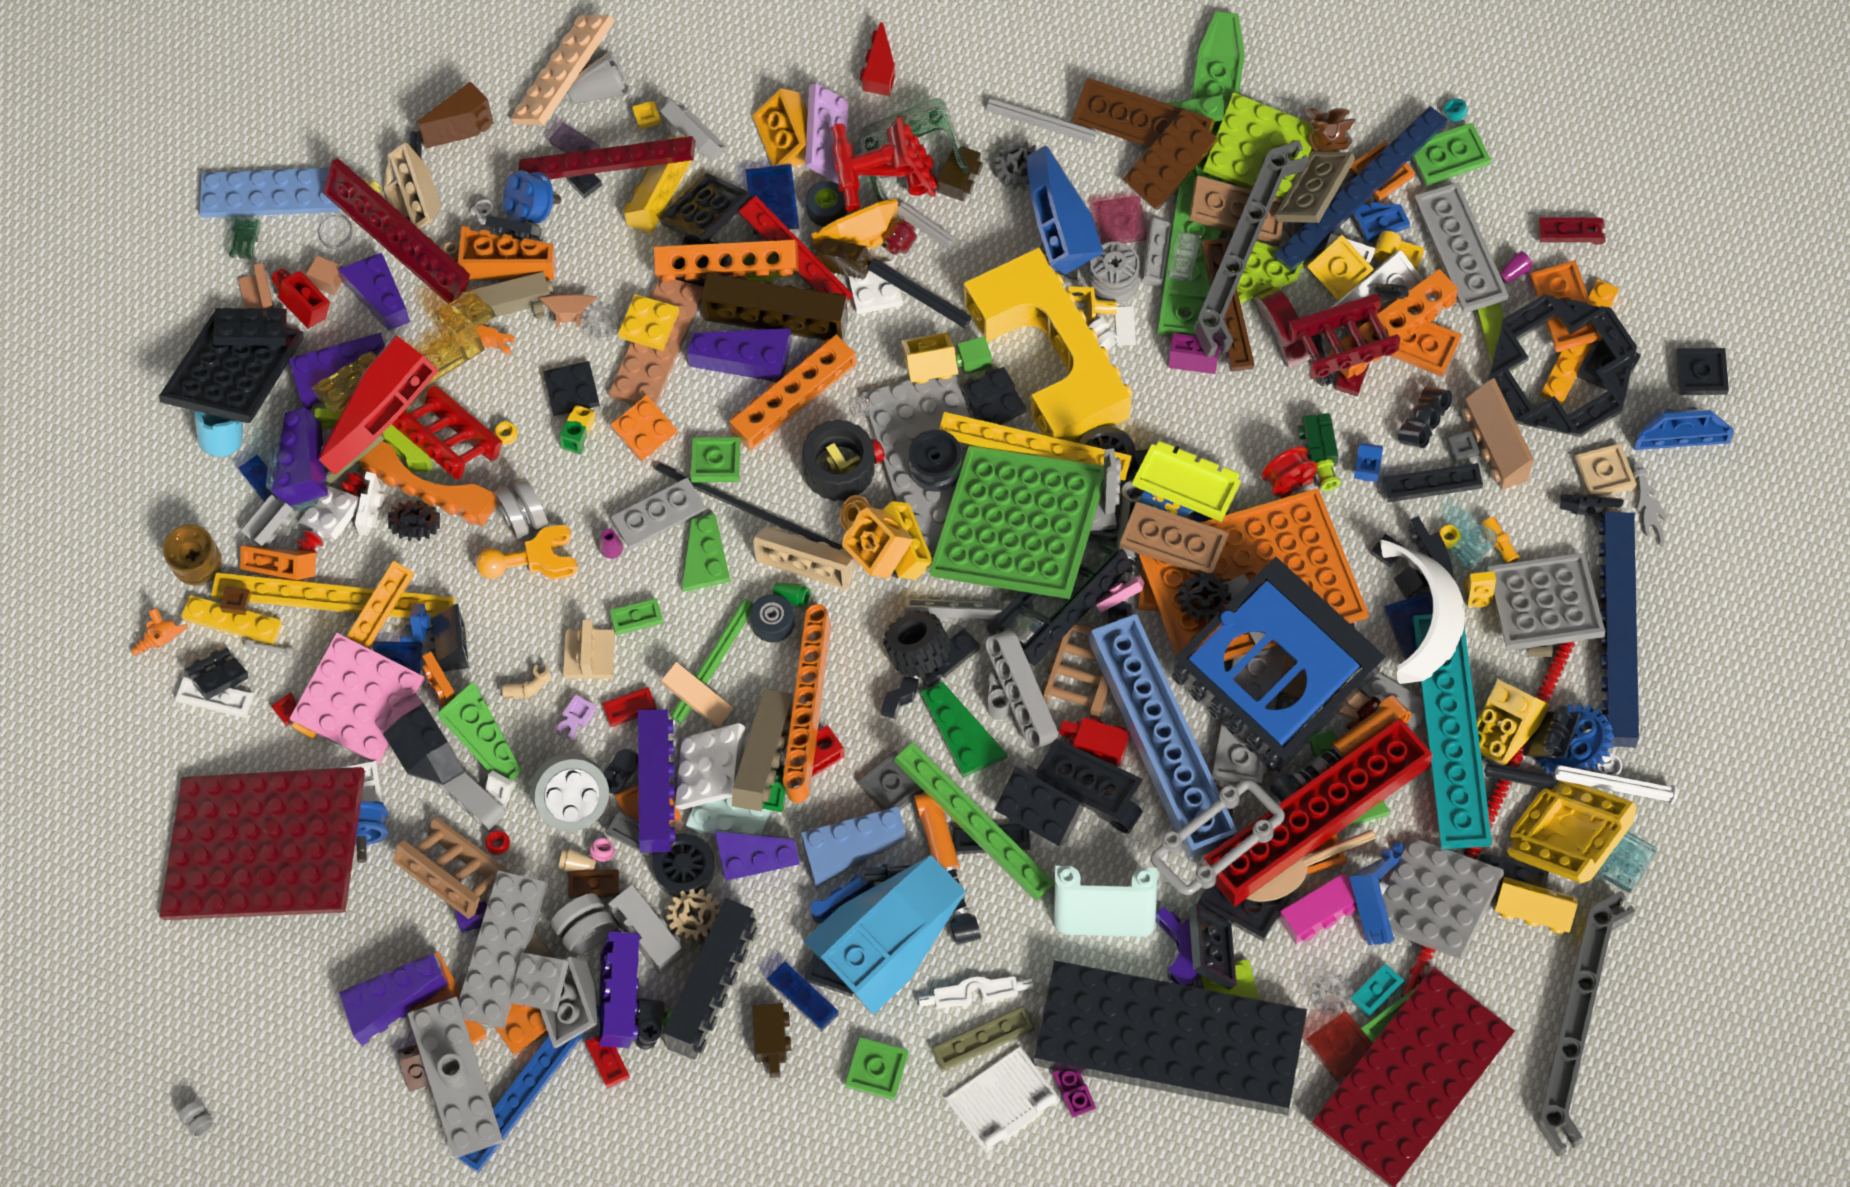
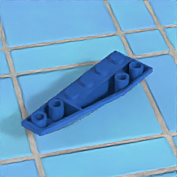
M1045 145L1028 155L1027 168L1030 193L1048 261L1051 267L1066 275L1104 253L1093 216L1048 146Z

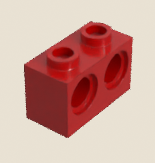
M828 725L818 728L812 777L845 757L844 747ZM823 742L831 744L828 748L819 747Z

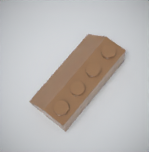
M1495 378L1491 379L1465 399L1462 416L1465 422H1469L1472 427L1471 432L1475 442H1479L1482 448V458L1491 467L1493 481L1495 483L1498 482L1501 490L1528 481L1534 459Z

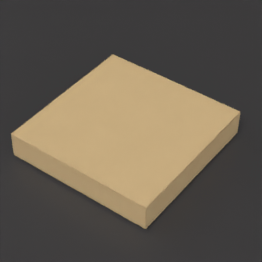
M1621 443L1579 453L1574 456L1587 494L1608 496L1636 488L1637 484Z

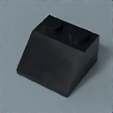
M454 604L433 617V627L429 628L430 640L435 642V649L431 650L443 672L469 668L465 623L459 604Z

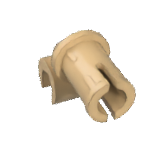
M547 664L545 672L539 674L537 665L533 668L535 678L530 682L503 684L502 692L504 699L525 698L529 700L544 684L551 680L552 676Z

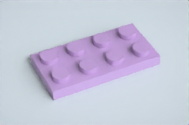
M814 83L809 86L805 166L839 184L834 155L831 150L834 141L830 128L834 124H844L847 136L849 101Z

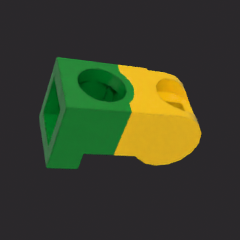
M578 405L574 407L560 433L562 449L582 454L584 442L595 421L596 412L594 410Z

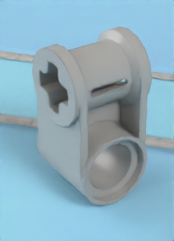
M991 670L988 686V713L993 719L1002 720L1009 715L1010 703L997 673ZM997 702H1001V703H1003L1004 705L1001 706V707H997V706H994L993 704H994V703H997Z

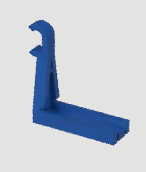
M1401 842L1392 843L1393 851L1391 849L1382 850L1381 859L1350 876L1368 945L1390 944L1394 941L1378 880L1400 862L1404 851V846Z

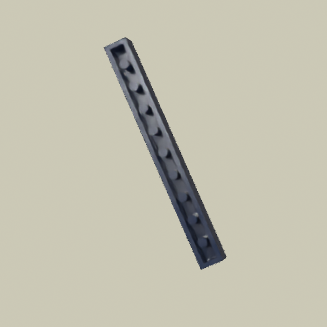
M1605 512L1603 520L1598 522V535H1602V542H1599L1598 556L1603 558V565H1599V579H1603V587L1599 588V601L1603 602V609H1600V614L1605 629V637L1600 638V646H1604V654L1600 656V669H1604L1600 690L1605 692V700L1601 701V715L1605 714L1613 729L1611 731L1614 739L1611 741L1614 747L1636 748L1639 740L1635 513Z

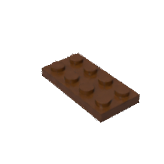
M1183 109L1123 180L1158 211L1219 139L1186 109Z

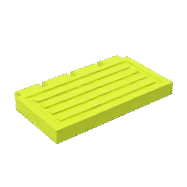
M1160 440L1157 445L1152 444L1133 480L1132 486L1222 522L1240 486L1241 480L1238 479L1240 473L1223 467L1220 472L1218 471L1219 464L1201 458L1199 463L1195 462L1197 455L1179 449L1177 454L1173 453L1174 446Z

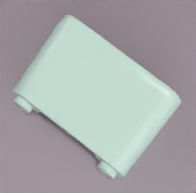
M1055 866V928L1058 932L1065 935L1138 937L1150 935L1154 931L1156 924L1158 868H1140L1136 870L1132 876V887L1084 886L1081 885L1080 873L1077 869L1071 866Z

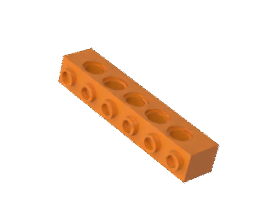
M796 240L654 247L655 275L661 278L663 282L676 281V277H685V280L688 281L699 280V276H707V273L732 275V278H745L746 274L755 273V277H768L769 273L779 272V276L793 275V271H799L798 243ZM773 253L778 254V263L774 265L768 264V257ZM755 255V263L751 266H746L744 264L745 257ZM725 256L732 257V263L728 267L721 266V260ZM702 257H707L709 259L707 267L698 268V260ZM679 258H684L685 266L679 270L675 269V261Z
M1440 269L1408 291V297L1397 299L1377 314L1388 337L1399 334L1401 343L1408 334H1415L1423 323L1433 321L1442 309H1449L1455 304L1458 287ZM1428 297H1432V298H1435L1436 300L1431 301V300H1428L1427 298H1428ZM1410 310H1414V311H1416V312H1418V313H1417V314H1412V313H1410L1409 311H1410ZM1369 321L1358 328L1366 344L1377 341L1373 339L1377 335ZM1391 324H1398L1400 327H1393ZM1350 334L1340 341L1344 351L1357 347ZM1332 348L1330 351V356L1335 355ZM1381 356V357H1378V358H1375V359H1373L1372 361L1376 362V361H1378L1379 359H1381L1382 356ZM1360 363L1351 366L1347 370L1340 371L1349 379L1354 374L1359 375L1369 363Z
M837 335L825 340L817 351L805 356L801 364L796 368L789 369L780 381L772 383L764 394L752 399L749 406L742 412H736L729 421L731 433L735 437H740L741 443L749 451L752 450L855 366L856 353ZM826 360L832 361V362L829 363V364H824V363H822L823 361H826ZM806 375H814L813 378H805ZM790 389H795V390H797V391L794 392V393H788V392H787V391L790 390ZM771 404H778L777 407H769ZM754 418H760V419H761V420L758 421V422H752V421H751V420L754 419Z

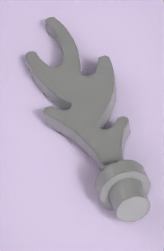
M1642 463L1635 464L1633 466L1634 479H1639L1640 501L1637 511H1641L1642 507L1646 508L1644 512L1645 534L1647 537L1650 535L1649 527L1653 525L1660 538V547H1663V530L1656 516H1660L1665 521L1667 518L1661 505L1647 495L1648 493L1652 495L1656 493L1645 480V477L1648 476L1647 469L1643 468Z

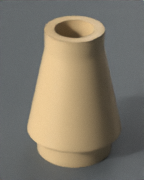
M571 848L569 850L562 849L558 869H562L564 872L594 871L596 860Z

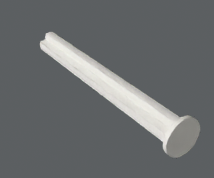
M1562 765L1557 766L1555 769V779L1663 800L1671 805L1675 803L1678 789L1676 785L1665 786Z

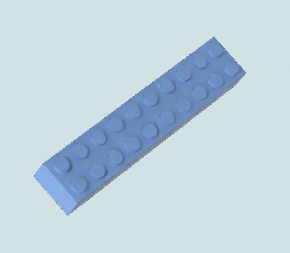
M1137 614L1091 630L1088 642L1175 832H1178L1219 799V791ZM1223 808L1182 841V847L1188 860L1214 851L1238 834L1227 808Z

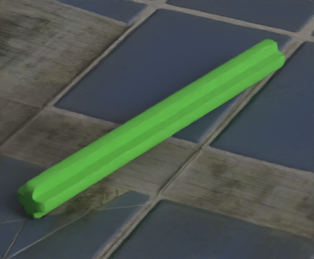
M747 599L742 600L696 673L695 677L704 685H707L749 618L753 606L751 601ZM680 699L671 713V717L674 721L682 723L692 708Z

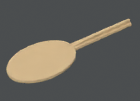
M1371 829L1303 857L1246 899L1264 902L1276 900L1290 894L1306 878L1309 865L1376 839L1374 831Z

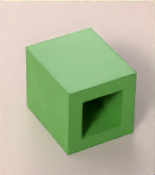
M985 336L957 344L958 353H955L956 363L958 367L962 366L965 375L992 367V356Z

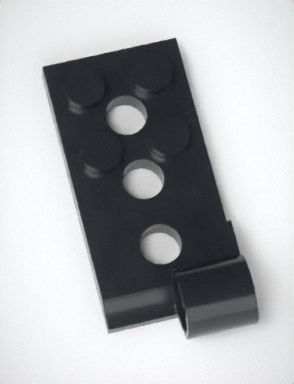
M1057 738L1037 768L1038 771L1089 798L1085 808L1096 812L1098 818L1109 822L1122 833L1130 834L1143 813L1142 809L1131 801L1143 782L1142 778ZM1064 766L1073 768L1072 772L1068 775L1059 773L1060 769ZM1086 776L1094 778L1090 785H1083L1081 780ZM1108 786L1116 789L1111 795H1104L1102 793L1103 789Z

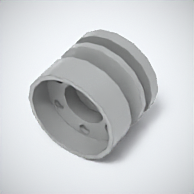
M1121 242L1105 243L1102 245L1104 253L1090 260V287H1094L1095 297L1099 300H1117V304L1129 301L1138 289L1139 257L1136 251L1127 244Z

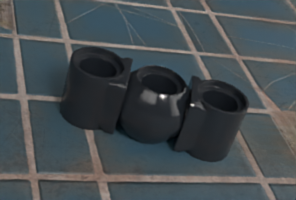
M1426 386L1422 390L1421 396L1418 399L1419 403L1411 410L1410 419L1407 418L1405 424L1399 429L1398 440L1401 444L1418 448H1425L1428 445L1430 437L1433 435L1431 431L1439 425L1441 416H1444L1445 411L1451 406L1452 393L1450 390Z

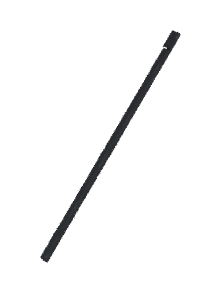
M662 463L657 464L655 468L656 471L674 478L677 482L687 478L677 473V470ZM691 482L695 490L795 534L802 535L813 542H824L832 548L844 549L842 545L700 482ZM894 569L891 576L898 579V575Z

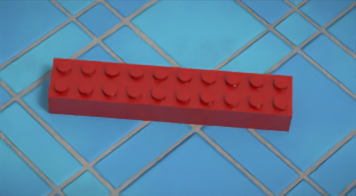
M1399 718L1278 804L1284 811L1285 817L1283 822L1273 830L1272 839L1265 843L1257 842L1217 874L1215 885L1235 907L1428 769L1431 765L1433 754L1406 723ZM1271 811L1267 812L1203 858V866L1211 867L1253 833V827L1256 822L1260 820L1268 821L1274 817V814Z

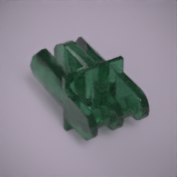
M236 218L234 227L231 228L233 237L229 257L236 258V254H238V257L241 259H245L247 256V259L252 260L255 243L259 242L260 220L256 219L254 222L248 218L245 221Z

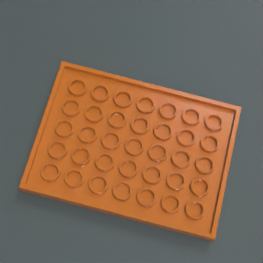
M1319 488L1225 515L1222 522L1215 519L1201 522L1202 524L1229 532L1227 542L1214 572V579L1223 578L1222 585L1243 574L1246 575L1250 582L1276 556L1347 622L1351 624L1368 618V610ZM1136 553L1176 656L1206 626L1202 619H1200L1198 624L1195 623V617L1188 620L1186 618L1187 611L1181 612L1180 607L1182 604H1178L1179 588L1184 587L1183 581L1185 579L1191 581V574H1195L1197 578L1200 577V574ZM1248 633L1236 637L1228 645L1224 653V661L1244 656L1255 646ZM1271 640L1262 650L1277 646L1278 644Z

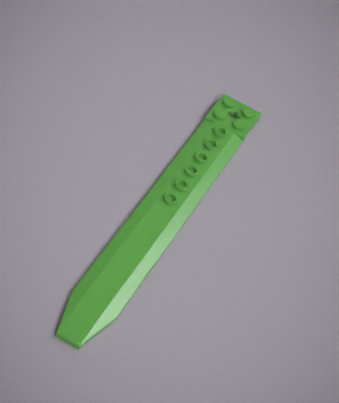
M1216 11L1198 51L1192 99L1222 96L1224 99V115L1233 92L1237 94L1240 92L1245 53L1239 14ZM1222 121L1214 122L1211 133L1215 136ZM1210 151L1180 184L1178 189L1158 334L1173 336V333L1196 336L1194 324L1210 289L1201 243L1203 240L1219 239L1220 229L1188 220L1194 181L1197 176L1227 183L1226 180L1203 171ZM1183 310H1186L1187 313L1191 316L1187 318H1182L1178 314H1181Z

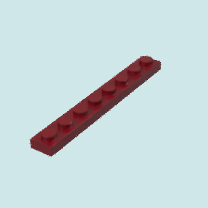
M693 136L520 159L518 171H526L530 174L541 172L550 180L694 160L696 141Z

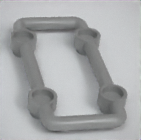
M1243 780L1235 787L1226 786L1220 791L1219 799L1178 832L1171 831L1162 837V845L1151 854V863L1183 895H1191L1200 888H1211L1216 882L1217 874L1257 842L1265 843L1272 839L1273 830L1284 820V811L1253 780ZM1246 790H1250L1274 814V817L1268 821L1260 820L1256 822L1253 827V833L1211 867L1202 866L1198 868L1195 874L1196 879L1186 885L1161 858L1167 853H1178L1182 849V841L1223 808L1231 809L1239 804L1240 795Z

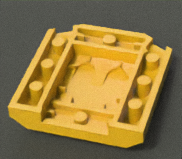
M1558 780L1560 783L1558 786L1551 790L1545 788L1538 793L1511 829V848L1508 847L1507 852L1511 858L1578 883L1587 882L1594 877L1633 824L1636 806L1633 801L1586 785Z

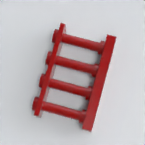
M436 385L428 389L424 405L409 413L404 410L392 423L397 430L456 480L462 478L466 463L482 454L491 462L497 459L503 442ZM429 412H433L440 418L426 427L416 420ZM446 426H449L456 432V434L444 441H441L434 435L435 432ZM463 440H466L473 446L472 449L461 455H457L450 449Z

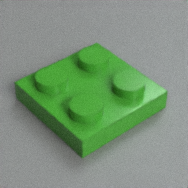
M693 438L691 482H740L741 438Z
M860 1037L845 1087L895 1101L908 1060L909 1050Z

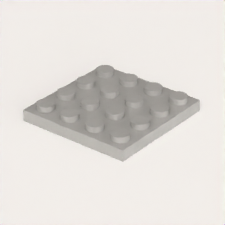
M1585 553L1488 566V572L1494 571L1496 576L1493 597L1506 651L1605 637V629Z
M1410 837L1401 855L1400 862L1396 865L1387 883L1389 887L1383 894L1393 935L1463 960L1504 875L1503 869L1447 849L1441 850L1438 846Z

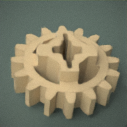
M691 889L688 895L681 891L680 899L673 897L675 906H668V912L671 914L667 915V921L671 923L669 925L670 930L676 931L675 934L679 938L684 935L686 943L691 938H694L695 943L698 944L700 937H703L705 940L707 939L708 933L720 911L718 909L720 905L718 900L713 901L712 893L704 896V889H700L698 894H695L694 889ZM684 906L683 912L679 914V911ZM690 910L698 916L699 922L691 916ZM710 918L707 925H705L706 919Z

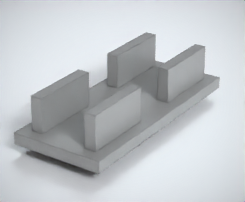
M687 477L611 516V519L628 548L634 549L654 539L663 531L673 526L677 527L700 515V512L706 510V507Z

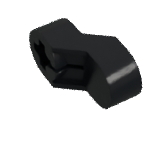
M905 675L900 688L887 692L882 705L881 715L896 719L900 707L914 701L919 679Z
M622 749L618 751L613 761L606 768L603 775L608 783L609 793L622 791L627 781L637 769L639 764L638 754L634 750Z

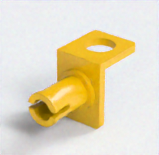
M1067 287L1066 291L1071 293H1083L1073 297L1075 301L1086 302L1088 326L1093 323L1096 314H1117V305H1115L1117 300H1097L1094 287Z

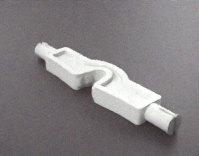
M972 977L956 986L934 989V994L918 996L920 1007L936 1004L938 1009L969 1006L972 1003L971 992L975 989L981 992L982 1000L986 1003L1018 996V991L1033 989L1032 978L1016 981L1015 977L994 980L984 977Z

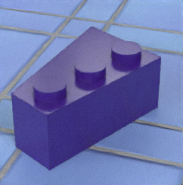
M382 252L338 269L342 283L355 294L360 302L364 303L388 331L410 323L407 309Z

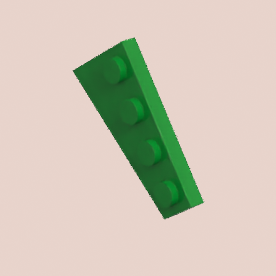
M944 682L921 691V697L963 778L1008 758V754Z

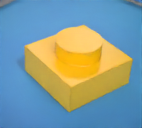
M654 100L632 106L639 130L661 124Z

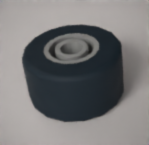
M776 594L765 595L753 604L750 611L752 629L755 635L763 641L769 643L780 642L792 633L795 626L794 610L790 602L782 596Z

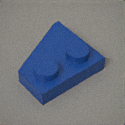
M1371 202V205L1363 204L1353 213V217L1366 243L1378 239L1383 231L1397 233L1410 228V222L1401 204L1384 205Z

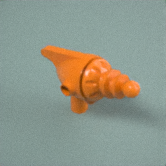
M158 608L148 611L152 621L146 624L144 639L140 638V643H136L137 647L131 649L132 655H138L139 651L144 653L145 649L149 651V647L159 648L164 646L187 629L188 625L178 626L173 621H163Z

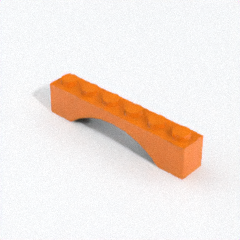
M383 441L358 460L361 471L365 475L366 472L375 473L377 478L381 479L387 486H396L405 494L411 497L415 495L430 506H439L447 514H456L471 525L475 523L483 527L498 505L493 492L474 483L446 486L419 478L402 464L396 455L394 447Z

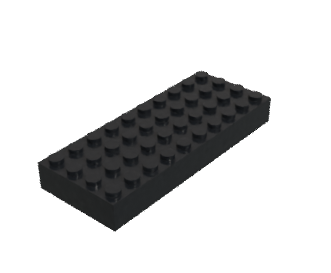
M1054 960L1034 1055V1065L1053 1070L1073 1071L1075 1074L1077 1072L1084 1076L1288 1116L1307 1009Z

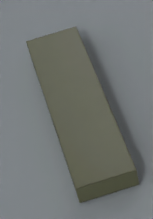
M1023 1005L933 1046L931 1051L941 1071L944 1072L1035 1030V1027Z

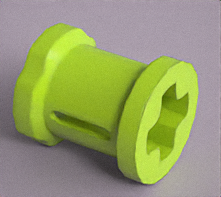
M1327 459L1317 463L1318 470L1316 474H1318L1321 482L1319 485L1322 491H1330L1337 488L1341 481L1334 472L1333 460Z

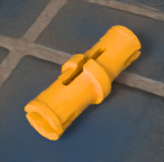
M1495 516L1486 519L1482 526L1489 534L1492 546L1497 548L1505 564L1516 562L1520 556L1509 541V534L1503 531Z

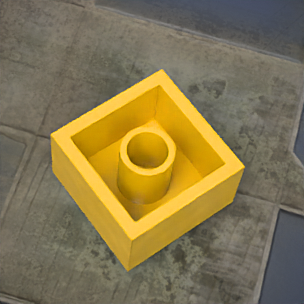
M948 332L901 340L905 368L911 382L925 383L932 378L948 379L958 374L955 350Z

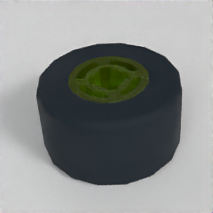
M822 181L813 185L808 190L806 195L807 214L816 225L825 227L845 217L848 213L845 208L844 194L839 191L837 183Z

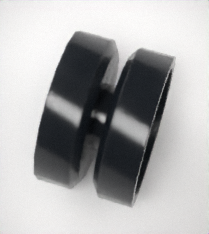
M935 429L922 432L915 437L910 445L908 454L909 471L912 480L919 487L933 492L947 490L955 485L962 469V450L957 439L944 430Z

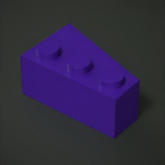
M715 830L726 881L800 864L793 837Z

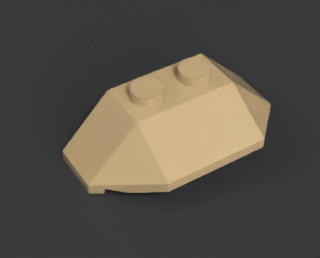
M404 142L388 154L387 161L389 163L385 173L384 191L388 202L420 230L435 218L442 206L429 168L409 144Z

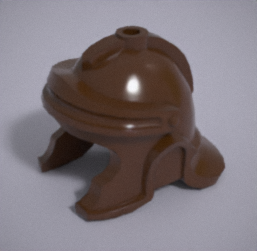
M1314 108L1305 110L1303 117L1310 123L1311 127L1309 142L1316 152H1340V150H1346L1350 147L1352 138L1347 130L1351 129V126L1356 123V119H1345L1350 110L1334 108L1329 110V112L1319 113Z

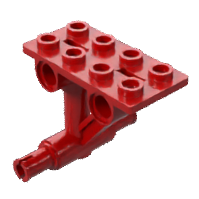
M901 117L896 118V125L890 126L886 130L888 143L881 145V148L856 156L853 154L852 144L847 141L845 125L838 123L831 126L830 129L834 141L831 150L835 160V169L839 181L838 186L839 191L844 194L845 208L848 212H854L861 208L857 193L860 187L858 175L906 177L910 195L919 196L929 193L931 197L936 196L937 179L931 171V168L934 167L933 159L930 154L927 155L924 145L919 143L916 133H912L910 124H905Z

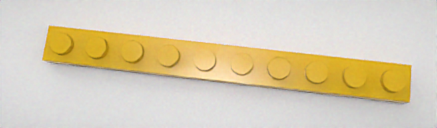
M216 573L211 595L213 599H223L225 587L250 589L251 596L249 602L361 614L375 589ZM404 592L389 617L410 619L415 604H425L426 613L430 614V619L433 621V617L456 604L455 597Z

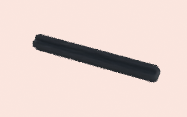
M873 258L869 263V271L961 327L967 328L970 324L972 317L908 277L876 258Z

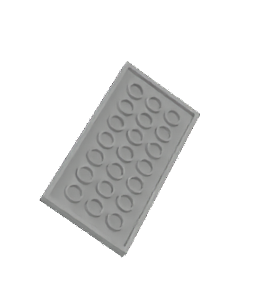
M956 374L948 379L932 378L925 383H915L908 380L862 393L875 438L880 442L885 453L883 463L896 502L910 503L932 558H934L957 483L949 489L939 492L927 491L919 487L912 480L909 471L908 454L910 445L915 437L925 431L939 430L944 412L970 418ZM959 442L962 450L963 466L968 447L975 445Z

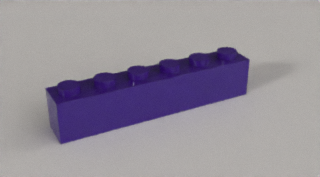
M638 710L640 853L671 852L670 842H675V827H670V820H675V805H670V798H675L674 783H670L669 777H674V762H669V755H674V740H669V734H674L673 719H668V710Z

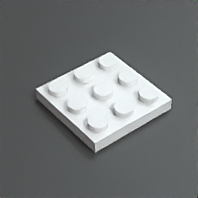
M737 723L682 738L675 801L677 808L682 810L732 797V788L743 757L744 725Z

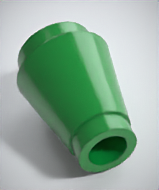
M776 582L773 594L784 597L790 604L799 608L801 606L805 607L809 603L811 589L806 587L805 584Z

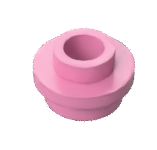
M599 838L592 843L590 855L595 860L606 862L614 857L615 848L610 840Z

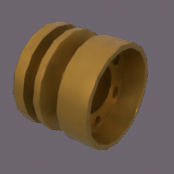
M194 524L181 525L173 529L165 539L163 556L175 576L184 584L191 586L204 585L212 581L216 573H219L222 566V555L209 532L203 527Z

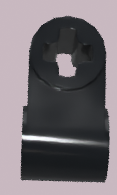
M638 998V1013L635 1016V1024H638V1035L634 1042L640 1049L649 1050L655 1046L661 1036L664 1001Z

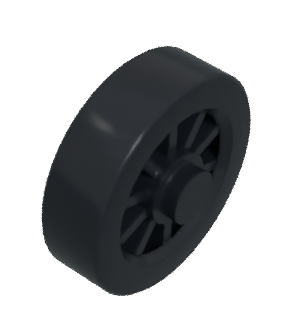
M1099 426L1087 431L1078 441L1079 444L1105 450L1114 448V452L1131 455L1126 479L1133 472L1135 467L1134 451H1136L1131 437L1123 430L1112 426ZM1102 439H1109L1108 443L1103 444ZM1113 440L1119 442L1116 445L1112 446ZM1097 441L1098 447L1092 442Z
M688 833L675 834V842H670L671 852H668L673 859L664 858L667 852L653 853L652 871L654 879L658 886L671 896L681 898V891L688 895L691 889H694L695 894H698L700 889L705 890L714 878L715 860L713 852L707 842L696 835ZM684 845L692 846L688 854L685 853ZM680 846L681 853L677 854L673 848ZM697 851H699V852L701 853L700 855L695 856V854L697 853Z

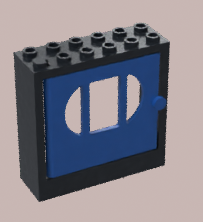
M1275 556L1173 658L1170 673L1172 674V679L1178 685H1184L1190 690L1189 694L1195 701L1203 702L1208 707L1207 710L1212 717L1217 720L1220 718L1226 724V729L1233 736L1238 735L1244 740V745L1250 752H1257L1263 758L1262 762L1270 770L1275 769L1279 773L1380 671L1386 656ZM1249 632L1264 633L1265 636L1229 672H1226L1224 668V653L1228 645L1242 634ZM1273 640L1297 664L1257 702L1233 678ZM1358 669H1361L1329 701V703L1283 748L1282 746L1344 685V683ZM1301 670H1305L1307 679L1306 689L1297 703L1282 710H1269L1265 708Z

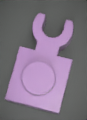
M575 694L562 713L566 721L558 724L557 733L560 735L564 729H570L571 731L567 735L568 740H573L576 736L577 726L583 729L586 727L597 710L596 705Z

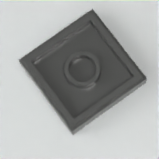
M893 751L857 780V784L882 811L894 807H899V810H901L914 800L915 795H919L924 791L894 762L896 756L899 755L896 751Z

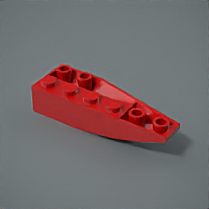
M395 335L363 372L317 459L336 475L372 444L402 414L438 373V370L421 353Z

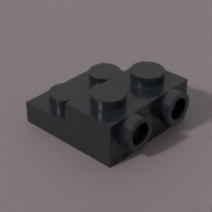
M996 366L991 367L985 372V376L978 379L970 377L962 386L963 398L977 420L1001 425L1026 413V406L1016 392L1015 384L1004 366L999 369Z

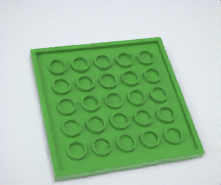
M969 446L929 570L930 576L1070 599L1103 490V466Z

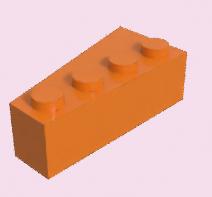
M461 226L458 264L470 274L469 280H513L544 272L546 280H555L556 256L553 244L526 238L518 240L513 239L511 235L503 234V236L490 234V231L480 230L478 232L470 230V227Z

